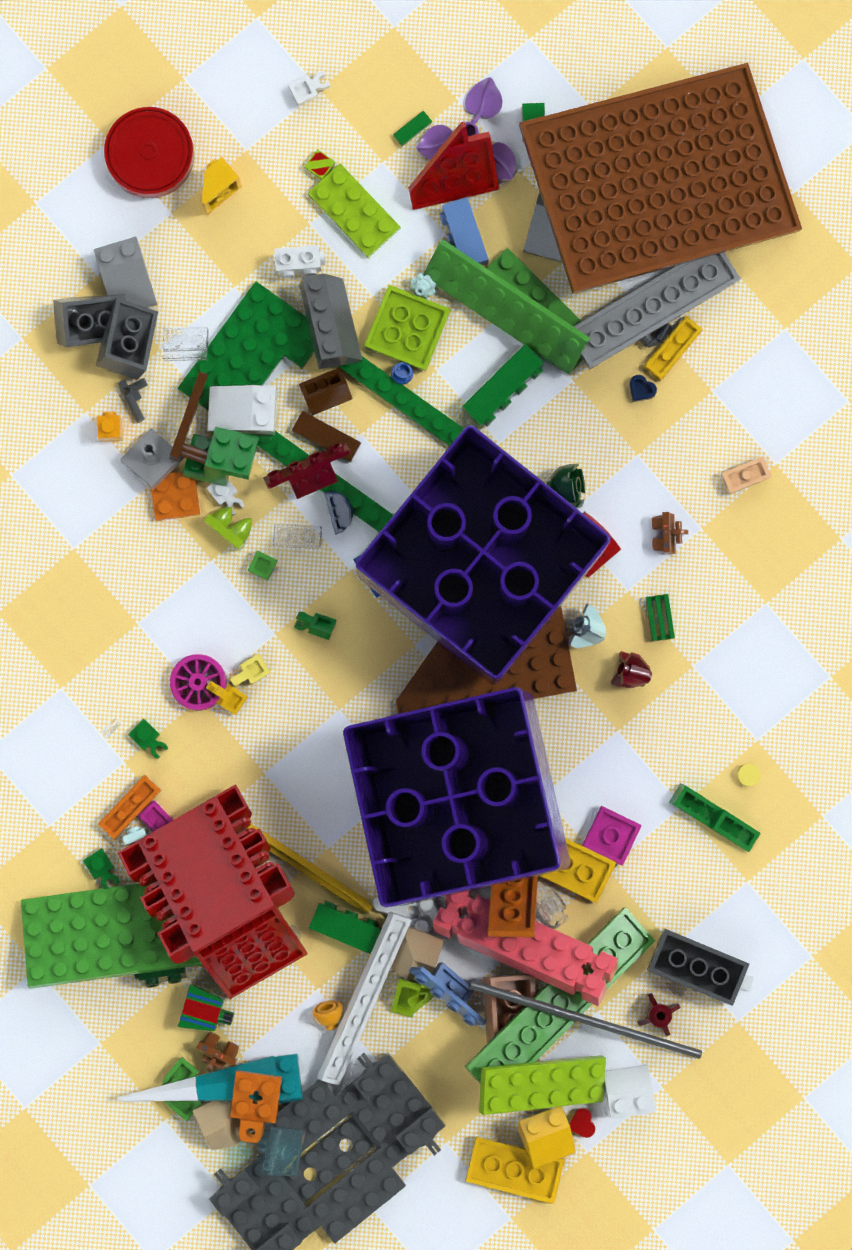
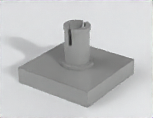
M150 428L120 461L154 490L184 457L180 456L178 462L171 460L170 453L173 446Z

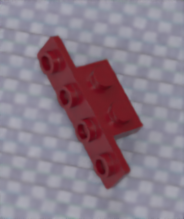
M345 442L342 444L336 443L330 446L328 450L315 452L302 461H294L282 470H273L263 479L268 489L289 481L296 498L299 499L338 482L330 462L349 455L350 450Z

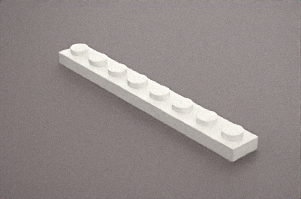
M389 911L317 1078L321 1081L340 1085L411 923V919Z

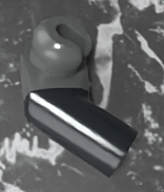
M668 323L658 329L654 335L651 336L649 334L640 341L647 348L661 344L670 333L672 326Z

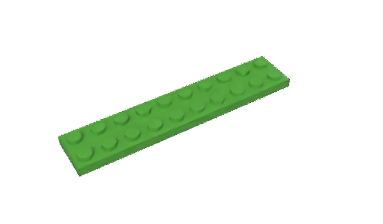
M622 908L587 943L593 947V953L598 956L603 951L618 958V969L611 983L605 981L606 990L655 942L627 908ZM591 971L584 972V975L591 974ZM548 983L533 997V999L582 1014L592 1005L582 999L581 992L576 991L572 995ZM524 1006L464 1067L481 1084V1068L536 1062L575 1021Z

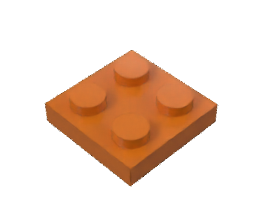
M183 472L169 473L154 490L151 488L156 521L200 515L196 480L183 477Z

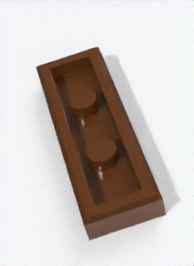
M304 411L301 412L292 429L294 433L326 450L333 444L345 442L350 450V454L342 458L350 463L361 445L360 441Z

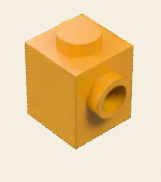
M103 412L102 416H97V433L100 442L123 441L122 418L120 415H116V412Z

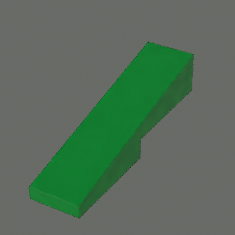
M680 783L669 801L670 804L747 852H750L761 834L684 784Z

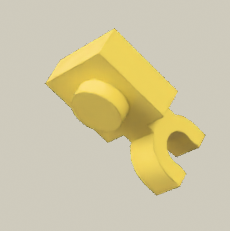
M258 653L240 665L242 672L230 678V682L234 688L246 680H249L252 685L271 672Z

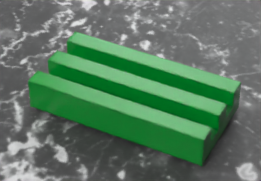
M668 594L645 597L652 642L674 639L675 634ZM660 600H664L669 635H665ZM651 601L656 603L661 636L656 635Z

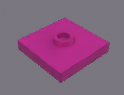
M601 805L582 846L623 866L642 825Z

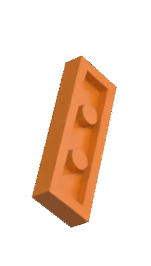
M144 775L98 825L115 840L162 790Z

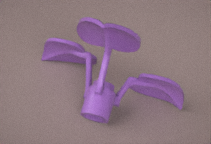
M491 77L478 82L466 97L465 105L467 111L471 114H477L474 120L465 123L468 136L480 134L475 124L481 118V115L486 118H492L502 108L503 100L501 93ZM435 125L425 133L416 149L424 157L431 160L453 131L445 125ZM496 142L492 145L497 179L511 180L516 172L514 154L506 144Z

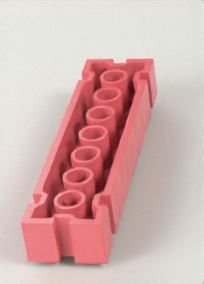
M469 891L446 896V909L440 907L433 921L434 932L449 939L454 934L458 936L460 944L569 994L574 995L576 991L581 992L583 1000L599 1007L607 991L605 981L611 983L618 969V958L603 951L598 956L593 953L592 946L537 921L535 923V937L488 936L490 900L479 895L472 899L470 898ZM463 915H467V916H468L467 918L464 916V919H461V918H460V916H463ZM591 971V974L584 975V972Z

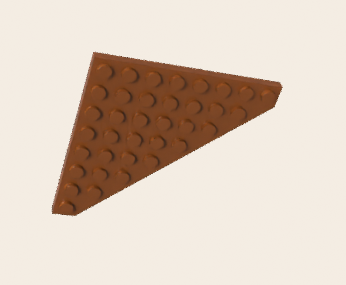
M559 607L496 685L489 684L439 642H436L396 700L398 714L513 687H518L530 693L534 699L577 691L562 607Z

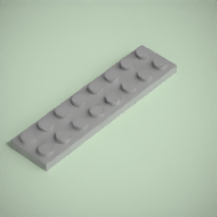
M725 252L673 267L574 326L591 338L581 355L589 370L739 282L741 280L740 276Z

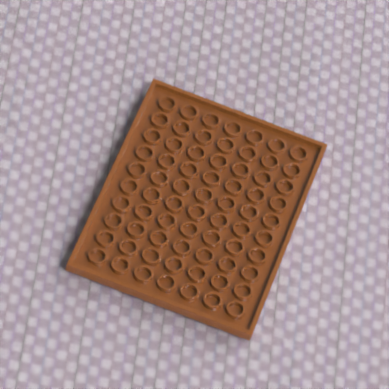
M748 63L519 123L522 138L572 294L802 230Z

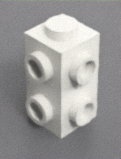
M319 245L274 249L276 273L281 275L282 278H291L298 273H303L304 276L317 275V272H321V265H325L324 251L320 252Z

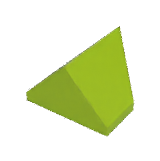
M399 978L391 1012L413 1018V1014L435 996L431 994V990L426 985Z

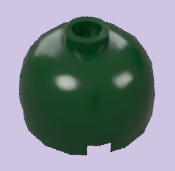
M578 463L558 467L551 475L547 485L574 507L581 508L585 500H580L581 492L585 493V480L582 469H577Z

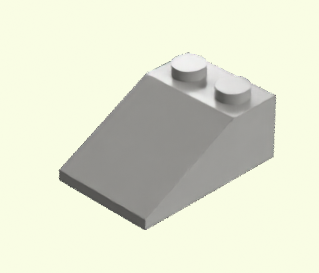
M136 236L93 249L107 295L125 294L127 301L147 308L158 305Z

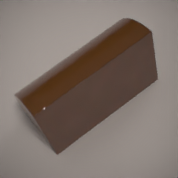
M340 367L299 384L312 416L353 399Z

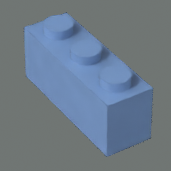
M468 197L442 205V212L439 215L443 226L447 225L449 233L446 236L449 244L482 266L487 265L489 259Z

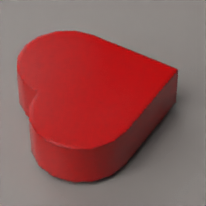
M577 1109L569 1123L572 1132L585 1138L593 1136L596 1130L594 1123L591 1121L592 1115L588 1109Z

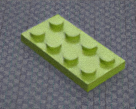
M341 163L308 192L313 201L367 258H370L401 229L398 223Z

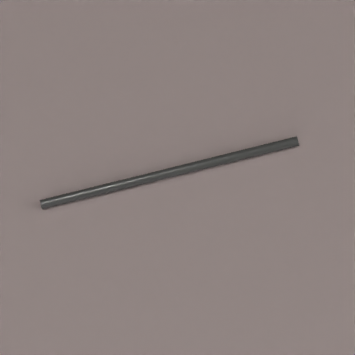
M474 980L469 982L468 988L697 1059H700L702 1056V1050Z

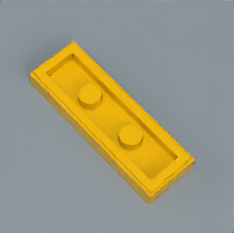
M685 316L643 368L661 382L703 329L688 316Z

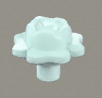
M420 273L416 278L411 279L412 285L410 290L417 296L428 299L430 295L435 294L436 283L432 281L429 275L423 276Z

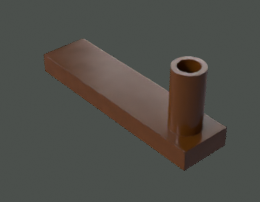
M199 371L170 453V459L177 462L181 456L205 465L208 451L185 444L208 379V374Z

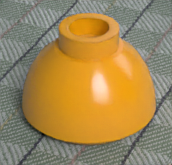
M335 1000L319 1003L312 1010V1016L315 1021L325 1026L326 1030L336 1029L343 1015L342 1003Z

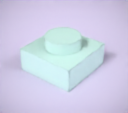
M139 826L127 830V835L123 836L125 845H130L148 834L146 829L140 830Z

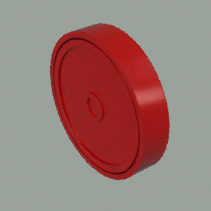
M141 107L125 113L112 125L105 140L104 157L112 178L123 190L142 198H158L174 192L186 181L194 163V146L187 127L176 115L157 107Z

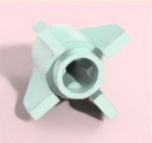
M587 603L582 612L586 616H579L575 621L569 618L566 620L567 623L573 625L572 630L576 634H572L568 645L574 648L599 644L606 637V626L596 607Z

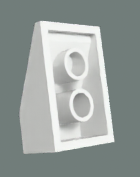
M211 386L207 431L214 432L215 427L246 434L275 435L276 386Z

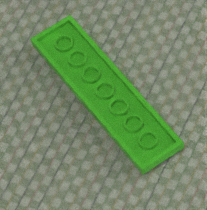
M445 240L439 242L423 276L429 275L437 287L522 344H526L531 350L568 375L573 371L590 341V337Z

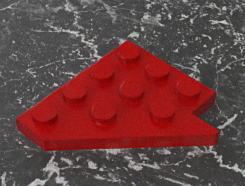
M461 122L408 187L413 210L499 190L489 132L468 136L465 122Z

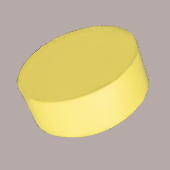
M753 764L741 766L737 773L739 782L744 786L757 784L761 776L760 770Z

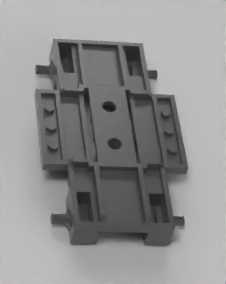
M389 1052L373 1063L365 1053L361 1054L357 1059L365 1068L364 1072L336 1095L324 1081L318 1079L302 1092L303 1100L291 1101L277 1113L276 1123L265 1122L264 1134L260 1141L256 1143L263 1152L260 1157L230 1179L221 1168L213 1174L222 1185L219 1190L210 1196L209 1200L222 1217L225 1216L251 1250H294L320 1226L331 1240L337 1243L406 1187L405 1182L393 1169L397 1163L425 1145L432 1152L433 1156L441 1151L433 1139L446 1126L444 1121ZM350 1114L352 1116L282 1174L279 1170L347 1115ZM343 1139H349L353 1143L352 1149L348 1152L340 1149L339 1144ZM376 1146L377 1150L308 1206L305 1204L314 1194L330 1183L372 1147ZM309 1167L317 1171V1177L311 1181L304 1177V1171Z

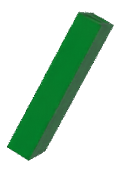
M423 110L394 133L393 136L403 147L432 124V120Z

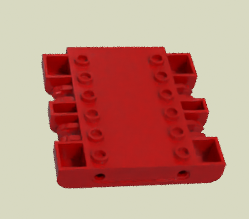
M236 784L118 852L129 877L134 882H139L140 886H147L144 890L145 895L141 896L140 899L151 917H156L159 921L168 919L162 924V930L158 932V935L170 959L178 964L196 956L229 999L308 954L279 910L280 906L289 902L294 897L295 892L279 863L274 865L272 862H267L264 864L270 856V845L260 828L257 830L254 828L245 830L251 825L250 818L252 812Z

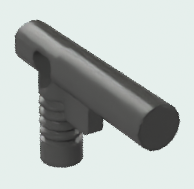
M145 378L129 386L126 380L118 382L117 384L136 422L144 421L145 418L136 401L142 398L138 390L148 386ZM124 389H130V392L126 395Z

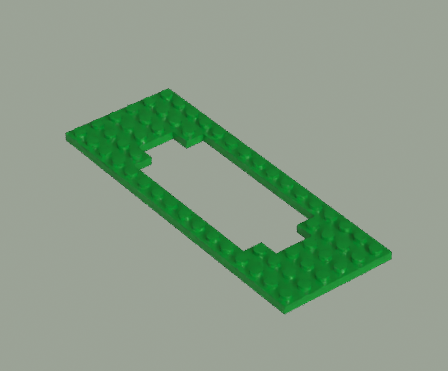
M255 281L179 385L178 390L190 398L199 371L208 374L199 405L209 411L211 386H263L284 357L303 369L315 353L306 316ZM363 356L362 362L337 366L448 446L453 443L464 429L404 385L396 383L391 376ZM275 431V435L250 434L259 436L258 447L286 467L294 461H302L310 456L277 431ZM335 473L338 482L322 488L320 491L323 493L325 491H337L343 494L350 501L353 514L377 532H380L392 518L393 514Z

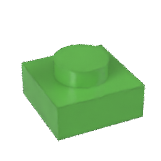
M257 550L247 571L268 581L278 560Z

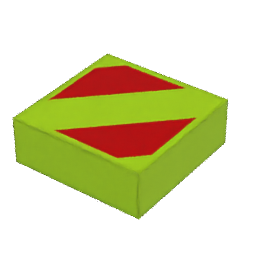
M317 149L305 165V169L322 180L336 162Z

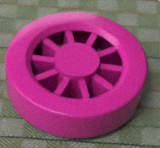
M193 654L181 659L173 668L170 676V689L174 698L182 706L190 710L203 711L214 707L219 699V696L214 693L210 695L206 690L208 680L216 678L217 685L225 689L227 687V678L222 666L215 659L203 654ZM195 665L196 673L193 674L189 668ZM199 665L206 666L202 674L199 672ZM209 668H210V669L213 671L214 674L211 675V676L205 677L206 673L208 672V670H209ZM185 671L191 675L190 678L182 677ZM181 680L188 681L189 684L181 687ZM191 688L190 693L186 696L183 690ZM195 691L197 692L198 701L190 699ZM201 691H204L209 698L201 700Z

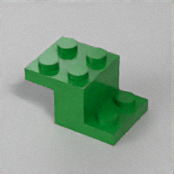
M215 427L212 438L193 434L190 445L208 451L205 465L186 459L183 477L227 486L229 476L249 480L259 443V436Z

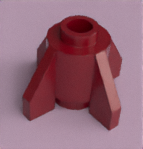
M623 651L619 653L620 664L617 674L611 680L612 685L634 688L643 687L651 681L652 671L650 666L639 654L633 652L629 654Z
M649 993L647 995L652 1006L648 1010V1017L637 1021L639 1026L652 1023L656 1027H662L667 1037L670 1035L667 1025L672 1020V1013L681 1007L679 1003L671 1007L657 1003L653 994ZM658 1012H664L663 1020L657 1019L656 1015Z

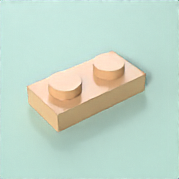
M763 456L721 473L729 495L772 477Z

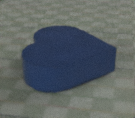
M642 375L633 376L630 380L632 402L652 399L657 393L656 385L652 382H647L646 378Z

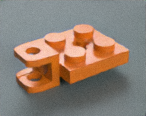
M236 1071L230 1117L241 1119L239 1129L241 1141L258 1143L264 1134L265 1122L276 1123L282 1076ZM255 1091H259V1096H262V1100H258L257 1103H254L253 1099L250 1098V1095H253ZM249 1129H253L255 1133H250Z

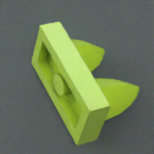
M224 507L215 511L212 515L209 514L204 520L237 549L241 550L246 545L245 541L250 534L252 526L251 518L242 519L229 529L227 527L232 519L231 507Z

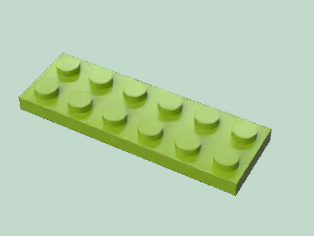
M597 1055L481 1068L479 1113L490 1115L603 1102L606 1057Z

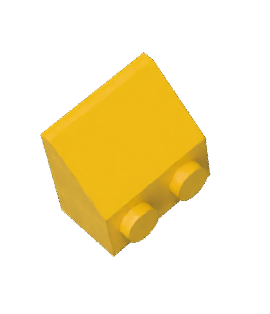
M220 157L218 160L216 158L211 160L204 171L202 204L207 215L242 187L239 176L223 157Z
M562 1106L518 1122L517 1129L533 1169L576 1153L571 1128Z

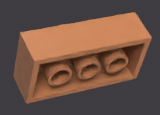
M528 974L483 977L484 984L529 998L535 996L534 977ZM484 994L487 1043L524 1005Z

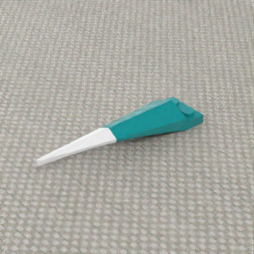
M298 1054L270 1056L124 1095L117 1099L120 1102L232 1101L236 1071L239 1070L282 1076L279 1103L303 1100ZM255 1091L253 1095H250L253 1102L262 1100V1096H259V1091Z

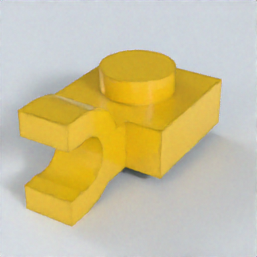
M210 680L206 686V689L219 696L216 703L234 715H237L248 696L229 684L223 689Z

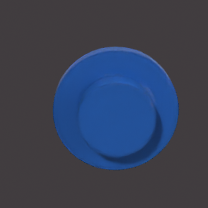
M401 362L392 368L391 377L398 384H407L413 378V370L409 364Z

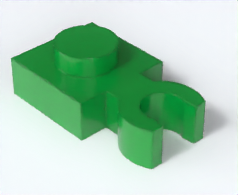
M145 719L128 734L144 751L150 747L152 755L157 759L160 758L156 753L157 747L162 746L165 750L169 749L165 743L156 740L160 734Z
M103 848L83 860L94 879L101 876L104 889H109L107 880L110 878L116 884L120 883L119 878L109 871L114 868V865Z

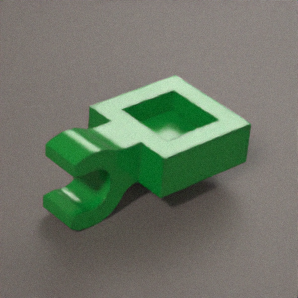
M300 611L296 617L297 621L294 628L297 630L309 629V634L329 640L337 620L315 613L313 617Z

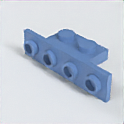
M438 963L432 974L423 966L410 968L409 972L415 976L414 979L418 983L426 985L431 990L430 992L433 996L446 1002V1006L451 1011L459 1013L466 1024L470 1026L485 1025L487 1021L466 1004L474 990L469 989V984L445 963Z

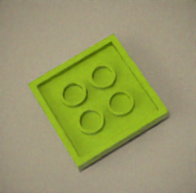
M388 285L364 348L407 363L426 372L451 309Z

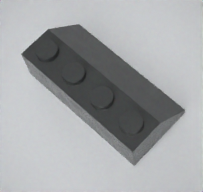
M324 273L302 277L299 288L318 369L362 362L343 278Z

